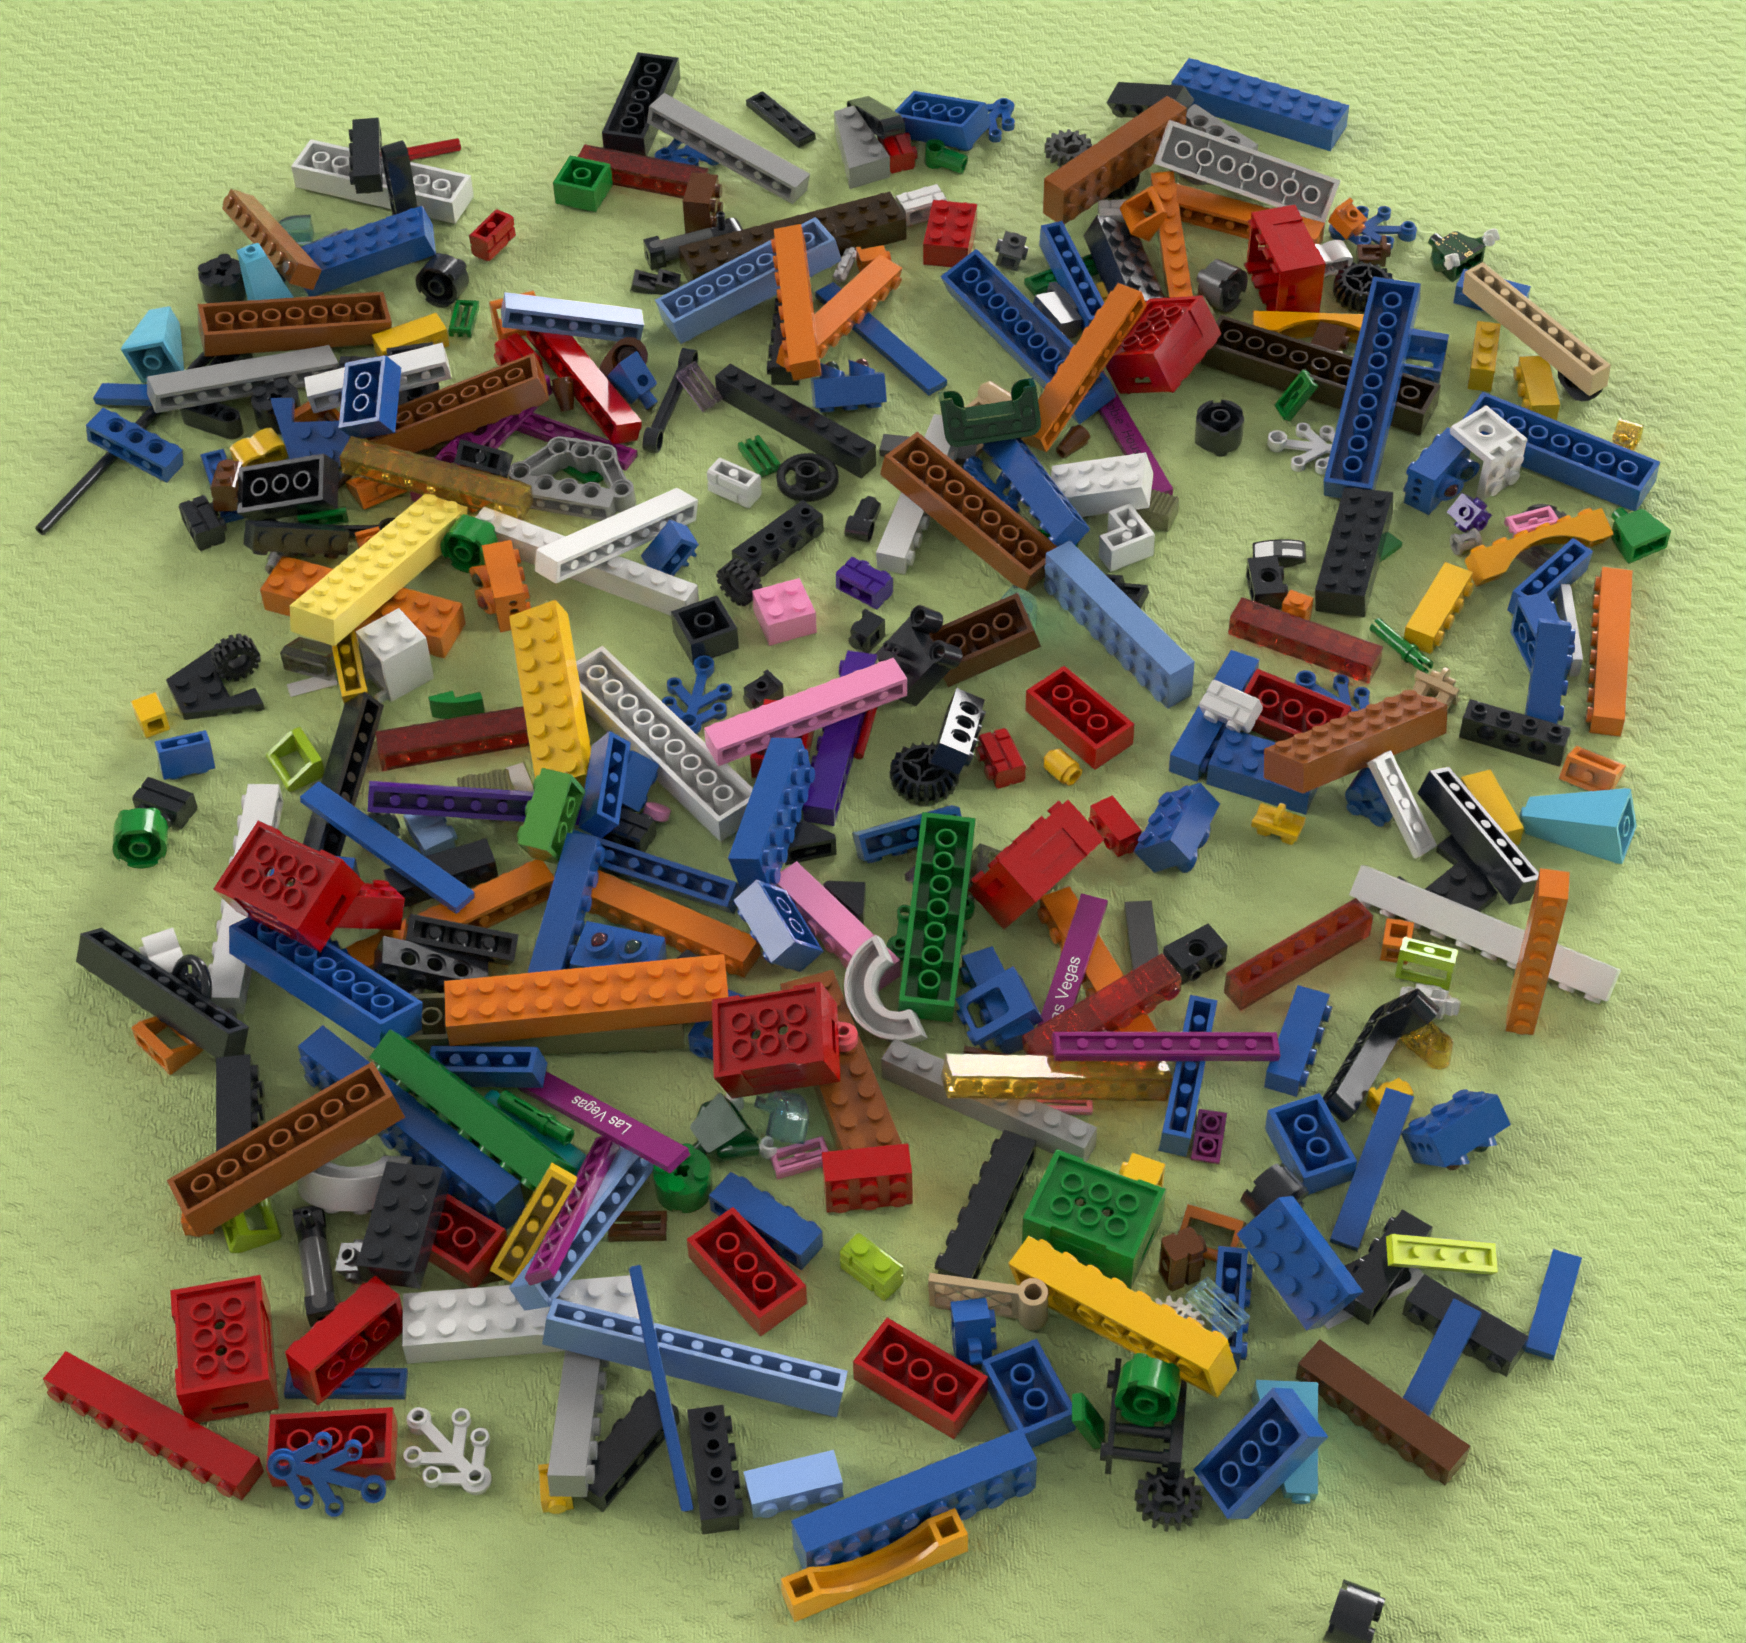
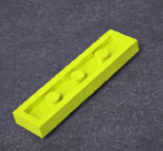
M1398 1234L1386 1236L1388 1266L1486 1275L1498 1273L1496 1243Z

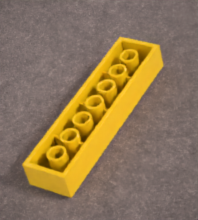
M552 600L509 616L535 778L537 775H540L542 768L571 774L585 789L591 746L569 617L562 606L556 600Z
M1028 1236L1008 1263L1018 1286L1029 1278L1042 1280L1048 1288V1308L1134 1354L1144 1353L1149 1357L1177 1365L1180 1369L1179 1375L1182 1380L1216 1398L1220 1396L1237 1371L1229 1341L1222 1333L1206 1330L1197 1320L1191 1317L1186 1319L1178 1315L1167 1304L1159 1305L1153 1302L1142 1291L1134 1292L1130 1290L1121 1280L1114 1277L1110 1279L1104 1276L1096 1267L1092 1265L1085 1266L1079 1263L1068 1252H1063L1062 1254L1054 1250L1053 1246L1043 1239L1037 1241Z

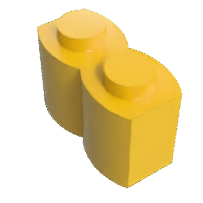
M272 428L262 429L251 438L241 439L229 448L232 460L242 462L243 467L281 461L288 457L285 444Z

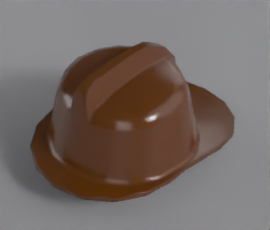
M633 337L620 339L603 359L600 371L604 376H607L618 363L636 351L646 364L648 361L646 346L640 340Z

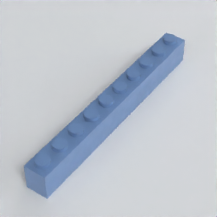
M556 1298L553 1299L546 1318L543 1345L651 1371L640 1319ZM654 1323L665 1375L837 1418L848 1371Z

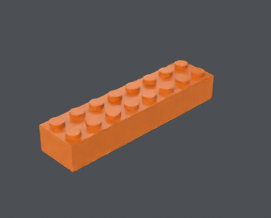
M282 556L260 589L265 610L290 616V605L333 569ZM402 588L357 626L355 632L399 608L426 637L429 655L445 659L466 622L462 603Z

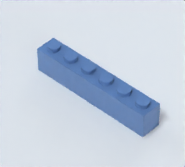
M504 292L501 308L502 327L610 341H619L626 337L641 340L644 327L641 309Z

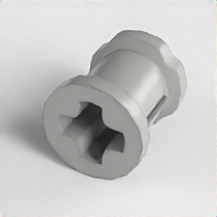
M1476 528L1470 529L1468 533L1460 535L1455 533L1450 536V546L1456 556L1462 555L1463 551L1482 545L1481 535Z

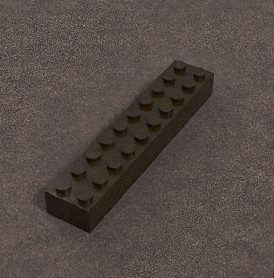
M890 191L679 246L680 268L689 283L774 239V229L803 224L815 217L834 237L840 257H842L847 248L850 249V247L855 248L854 250L856 251V247L866 249L906 240V217Z
M1220 315L1216 323L1221 335L1213 347L1205 353L1201 360L1202 365L1282 391H1286L1303 369L1310 373L1309 376L1314 379L1313 383L1319 386L1309 399L1341 409L1354 357ZM1403 373L1390 426L1421 435L1438 405L1441 385Z

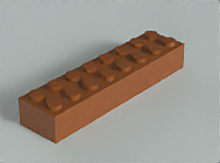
M1166 96L1045 177L1043 214L1055 222L1063 221L1065 225L1085 210L1090 209L1095 203L1106 198L1107 195L1116 189H1119L1123 184L1135 178L1139 173L1151 167L1168 121L1171 120L1186 125L1187 108Z
M384 292L197 304L198 329L204 356L302 350L329 345L330 348L373 344V334L392 327Z
M533 353L398 406L395 433L359 439L360 448L371 469L378 466L382 467L391 461L406 458L422 449H429L440 442L450 441L458 435L473 432L484 425L497 423L502 418L517 415L528 408L541 406L544 402L549 401L545 375Z
M919 432L913 434L885 455L880 475L1025 594L1045 578L1046 553L1057 546Z
M1404 690L1396 696L1386 697L1381 702L1369 704L1366 708L1349 712L1344 717L1332 719L1329 723L1315 726L1307 732L1295 734L1292 738L1277 741L1274 745L1265 748L1264 778L1300 793L1311 791L1368 767V762L1385 752L1391 751L1394 756L1446 734L1448 704L1439 702L1434 697L1419 695L1414 690Z
M833 969L780 984L781 991L793 989V986L821 981L837 1003L838 1021L847 1022L855 1026ZM858 1034V1043L854 1049L847 1052H839L841 1082L813 1086L837 1151L902 1144Z
M372 1061L169 1178L167 1182L184 1217L199 1238L404 1119L405 1116Z

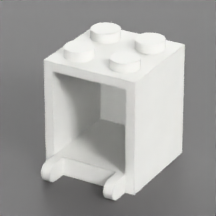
M399 608L356 631L365 679L370 678L381 690L374 697L380 703L388 699L392 702L434 679L427 639Z

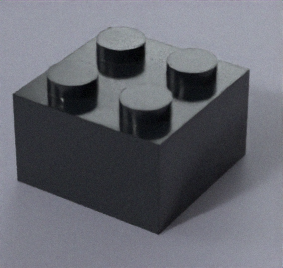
M717 595L671 611L673 633L692 665H694L695 659L699 656L706 655L715 658L739 649L737 627Z

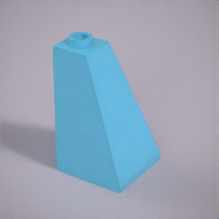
M259 243L236 250L248 301L294 298Z
M170 306L149 310L121 347L122 353L141 383H147L148 376L184 370L180 322Z
M1627 788L1529 797L1526 807H1522L1520 811V822L1524 825L1525 834L1618 864L1623 863L1637 827L1631 789Z
M1255 1381L1251 1392L1253 1406L1272 1388H1292L1318 1422V1382ZM1318 1448L1280 1486L1283 1497L1290 1498L1292 1503L1309 1504L1310 1499L1315 1500L1318 1495Z

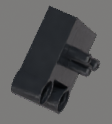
M917 605L913 608L910 617L875 653L879 662L891 658L895 659L907 677V696L898 700L917 706L951 669L959 666L963 655L959 647L940 640L935 642L931 640L929 633H937L943 625L944 618L940 612L922 605Z

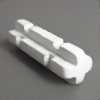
M853 247L845 250L841 258L842 261L839 262L833 274V278L837 283L845 282L856 260V251Z

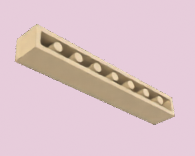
M1482 262L1465 272L1463 293L1587 395L1590 396L1608 385L1611 365L1485 263Z

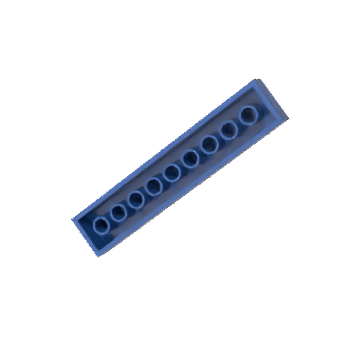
M975 249L944 273L941 279L948 293L1045 389L1046 384L1057 373L1058 367L1068 357L1074 344L983 254ZM1102 372L1071 416L1079 425L1116 397L1110 380Z
M1373 277L1323 481L1324 496L1341 498L1344 487L1375 490L1419 307L1421 283Z
M324 1025L298 1045L301 1056L299 1061L305 1070V1080L312 1087L315 1088L317 1086L321 1090L370 1063ZM379 1072L405 1116L404 1119L377 1134L383 1144L390 1150L394 1148L400 1153V1156L412 1157V1164L443 1168L450 1184L449 1195L497 1223L507 1231L517 1222L525 1208L520 1181L462 1137L451 1126L439 1119L432 1111L420 1104L412 1095L397 1086L393 1080Z

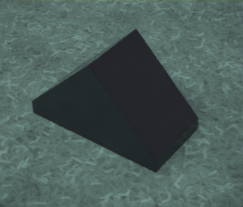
M802 820L794 830V841L789 845L787 861L784 864L790 865L796 861L799 863L837 855L835 834Z
M826 881L823 883V887L864 925L866 883L852 881Z

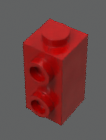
M1111 795L1090 805L1088 822L1105 839L1103 842L1107 849H1112L1117 857L1133 853L1139 842L1138 838L1142 830L1116 798Z

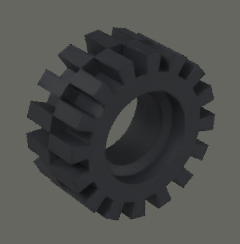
M739 558L732 559L717 571L716 577L719 578L717 583L721 584V591L724 590L726 592L724 595L726 597L729 596L731 602L734 603L736 601L738 606L748 605L753 601L752 591L763 588L762 584L759 583L761 582L760 578L755 576L757 574L756 571H752L749 564L746 566L745 561H740Z
M236 634V638L233 635H229L228 640L224 638L220 640L222 644H215L216 650L212 649V656L210 658L222 679L226 678L227 681H231L233 678L234 681H239L241 676L243 679L247 678V673L252 675L254 673L253 668L258 669L261 655L253 640L245 634L243 637L241 634ZM240 655L238 658L231 660L235 656Z

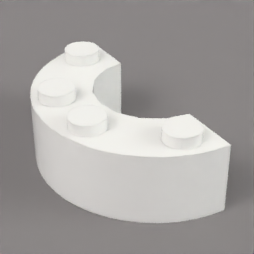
M877 935L869 938L854 953L845 973L844 992L851 1014L864 1029L880 1039L891 1043L894 1039L906 1044L928 1039L915 1012L910 1009L902 1012L889 1011L881 1002L878 991L880 979L885 971L893 966L894 963L883 939Z
M382 1156L380 1160L372 1164L357 1167L339 1166L328 1162L299 1179L298 1192L306 1202L323 1208L326 1213L353 1211V1213L359 1215L367 1214L374 1207L386 1163L412 1164V1157Z

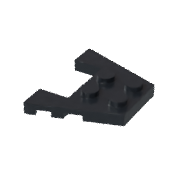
M212 649L166 679L168 688L184 720L214 717L219 712L227 711L239 714L242 713L243 709L254 708L255 711L265 710L256 688L229 696L211 661Z
M1449 835L1437 845L1436 852L1454 866L1431 883L1425 890L1479 912L1496 900L1497 890L1452 835ZM1401 876L1397 877L1398 879L1407 882V881H1406L1405 879H1403Z

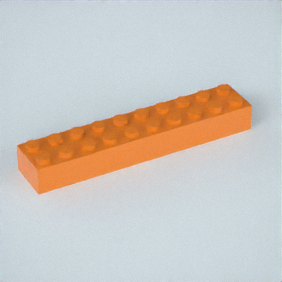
M724 954L444 981L445 1022L450 1046L712 1021V999L728 997Z

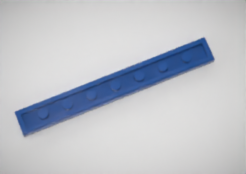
M832 282L815 291V298L825 305L841 288ZM869 312L860 324L856 323L852 327L853 331L928 396L947 386V379Z
M318 781L300 796V802L455 914L475 898L473 890Z
M636 1265L629 1269L679 1504L681 1511L687 1512L695 1510L643 1270L641 1265Z

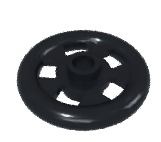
M193 954L182 956L175 963L171 974L211 1001L212 980L205 962ZM188 965L192 966V973H189Z

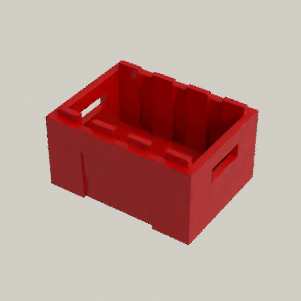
M1296 205L1251 212V219L1248 220L1250 232L1247 262L1244 263V267L1247 273L1251 274V281L1255 289L1258 288V295L1262 303H1265L1267 306L1266 311L1320 313L1326 263L1304 225Z
M1203 296L1149 299L1146 302V308L1105 366L1119 394L1174 393L1182 380L1187 378L1192 372L1193 367L1203 359L1205 353L1213 347L1221 335L1220 329ZM1144 377H1149L1151 382H1135L1136 378L1143 380Z
M1058 800L1047 810L1050 814L1049 817L1045 819L1043 816H1040L1026 831L1022 832L987 865L990 870L985 874L981 870L970 880L973 885L968 891L1003 930L1036 903L1105 840L1069 800H1066L1063 804Z
M258 820L213 890L237 913L321 952L364 885V882L343 859L324 850L319 852L283 835L280 830ZM274 869V874L267 877L266 875L269 870ZM291 879H295V884L288 887V882ZM342 896V899L340 900L339 904L337 905V907H336L335 910L333 911V913H332V915L330 916V918L328 919V921L325 923L326 919L328 918V916H329L330 913L332 912L333 908L335 907V905H336L337 902L339 901L340 897Z
M821 981L793 986V989L745 997L736 995L712 999L714 1079L732 1099L841 1082L837 1003ZM782 1027H788L786 1034H779V1030ZM755 1031L761 1032L758 1039H752V1034Z
M261 1275L170 1290L171 1312L176 1328L178 1368L175 1369L176 1396L184 1416L196 1423L279 1409L271 1305ZM218 1322L225 1323L222 1329L217 1330L214 1328ZM219 1349H227V1352L224 1355H216V1352Z

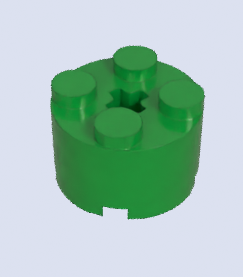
M465 514L461 515L441 540L440 549L445 559L448 556L452 561L451 565L457 570L470 573V567L485 565L482 545L498 542L494 533L495 527L488 521H482Z
M135 808L122 810L118 813L114 823L112 846L113 854L118 861L122 859L128 863L127 866L144 869L155 866L162 857L164 859L167 853L168 825L164 817L161 816V812L156 808Z
M684 1143L682 1145L688 1148L690 1155L671 1173L653 1164V1178L657 1200L665 1209L672 1212L673 1210H679L682 1213H692L705 1206L709 1200V1195L712 1191L711 1167L705 1154L694 1148L692 1144Z
M1144 1353L1135 1354L1133 1359L1126 1362L1120 1371L1115 1406L1122 1410L1121 1415L1129 1422L1145 1427H1153L1155 1422L1163 1420V1424L1169 1423L1175 1417L1181 1387L1179 1367L1173 1363L1149 1357Z

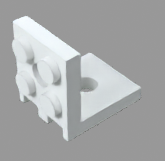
M1488 406L1479 409L1451 426L1450 434L1484 461L1476 496L1483 501L1490 496L1497 495L1506 486L1517 482L1520 477L1519 472L1524 460L1523 455L1527 443L1525 436ZM1480 432H1488L1490 435H1483Z

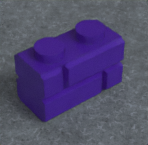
M851 557L845 563V566L843 565L835 574L836 589L876 610L884 603V600L886 601L893 594V577L884 570L879 571L873 568L865 560L860 561Z

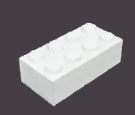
M1146 452L1052 466L1051 478L1081 517L1107 514L1109 511L1129 503L1135 510L1149 508L1153 471Z

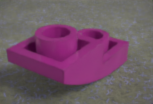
M1199 1109L1191 1160L1220 1165L1227 1113Z

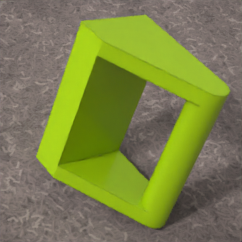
M300 726L290 730L266 753V758L289 792L323 778L325 770L322 759ZM298 751L306 765L292 778L279 758Z
M1404 937L1399 951L1395 977L1424 985L1438 986L1449 991L1458 950ZM1404 961L1447 971L1446 979L1403 968Z
M269 1197L258 1203L267 1230H249L244 1212L221 1225L230 1253H242L275 1242L282 1237Z

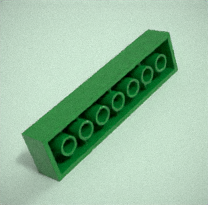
M922 812L898 1012L910 1009L918 1015L919 1019L951 1023L953 1021L976 818Z
M390 1029L369 1056L377 1062L376 1068L379 1072L387 1077L390 1076L396 1081L395 1084L405 1092L416 1096V1100L424 1107L438 1113L436 1116L449 1126L452 1125L458 1129L457 1132L470 1142L473 1141L479 1146L478 1149L481 1152L499 1161V1165L504 1170L522 1179L520 1182L530 1190L535 1192L551 1163L571 1174L576 1172L577 1169L404 1036Z

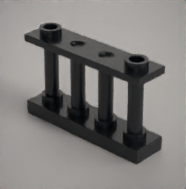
M1116 1358L1115 1369L1108 1370L1107 1388L1113 1389L1108 1442H1101L1100 1461H1106L1105 1474L1111 1475L1112 1459L1162 1464L1163 1468H1168L1167 1479L1176 1480L1180 1477L1187 1382L1181 1379L1175 1417L1171 1420V1425L1165 1424V1427H1145L1132 1423L1116 1422L1117 1410H1121L1115 1406V1397L1122 1360L1121 1358ZM1117 1434L1163 1439L1164 1443L1170 1444L1169 1449H1163V1452L1114 1446V1436Z

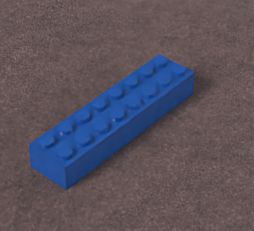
M1188 58L1171 82V85L1184 86L1194 99L1192 105L1196 104L1215 117L1330 152L1347 127L1349 105L1282 86L1278 83L1265 81L1258 77L1228 70L1217 65L1208 64L1197 59Z
M1482 392L1464 416L1466 418L1479 409L1488 406L1527 438L1522 467L1631 511H1636L1656 482L1660 461L1488 393ZM1480 432L1483 435H1490L1488 432Z
M248 917L229 926V954L374 1049L390 1029L405 1038L422 1029V1001L328 941L322 951L318 952Z
M1020 1428L791 1520L794 1551L802 1569L835 1565L882 1549L917 1528L926 1519L951 1509H956L961 1520H967L980 1510L996 1508L1003 1504L1005 1500L1015 1496H1026L1036 1488L1037 1458Z

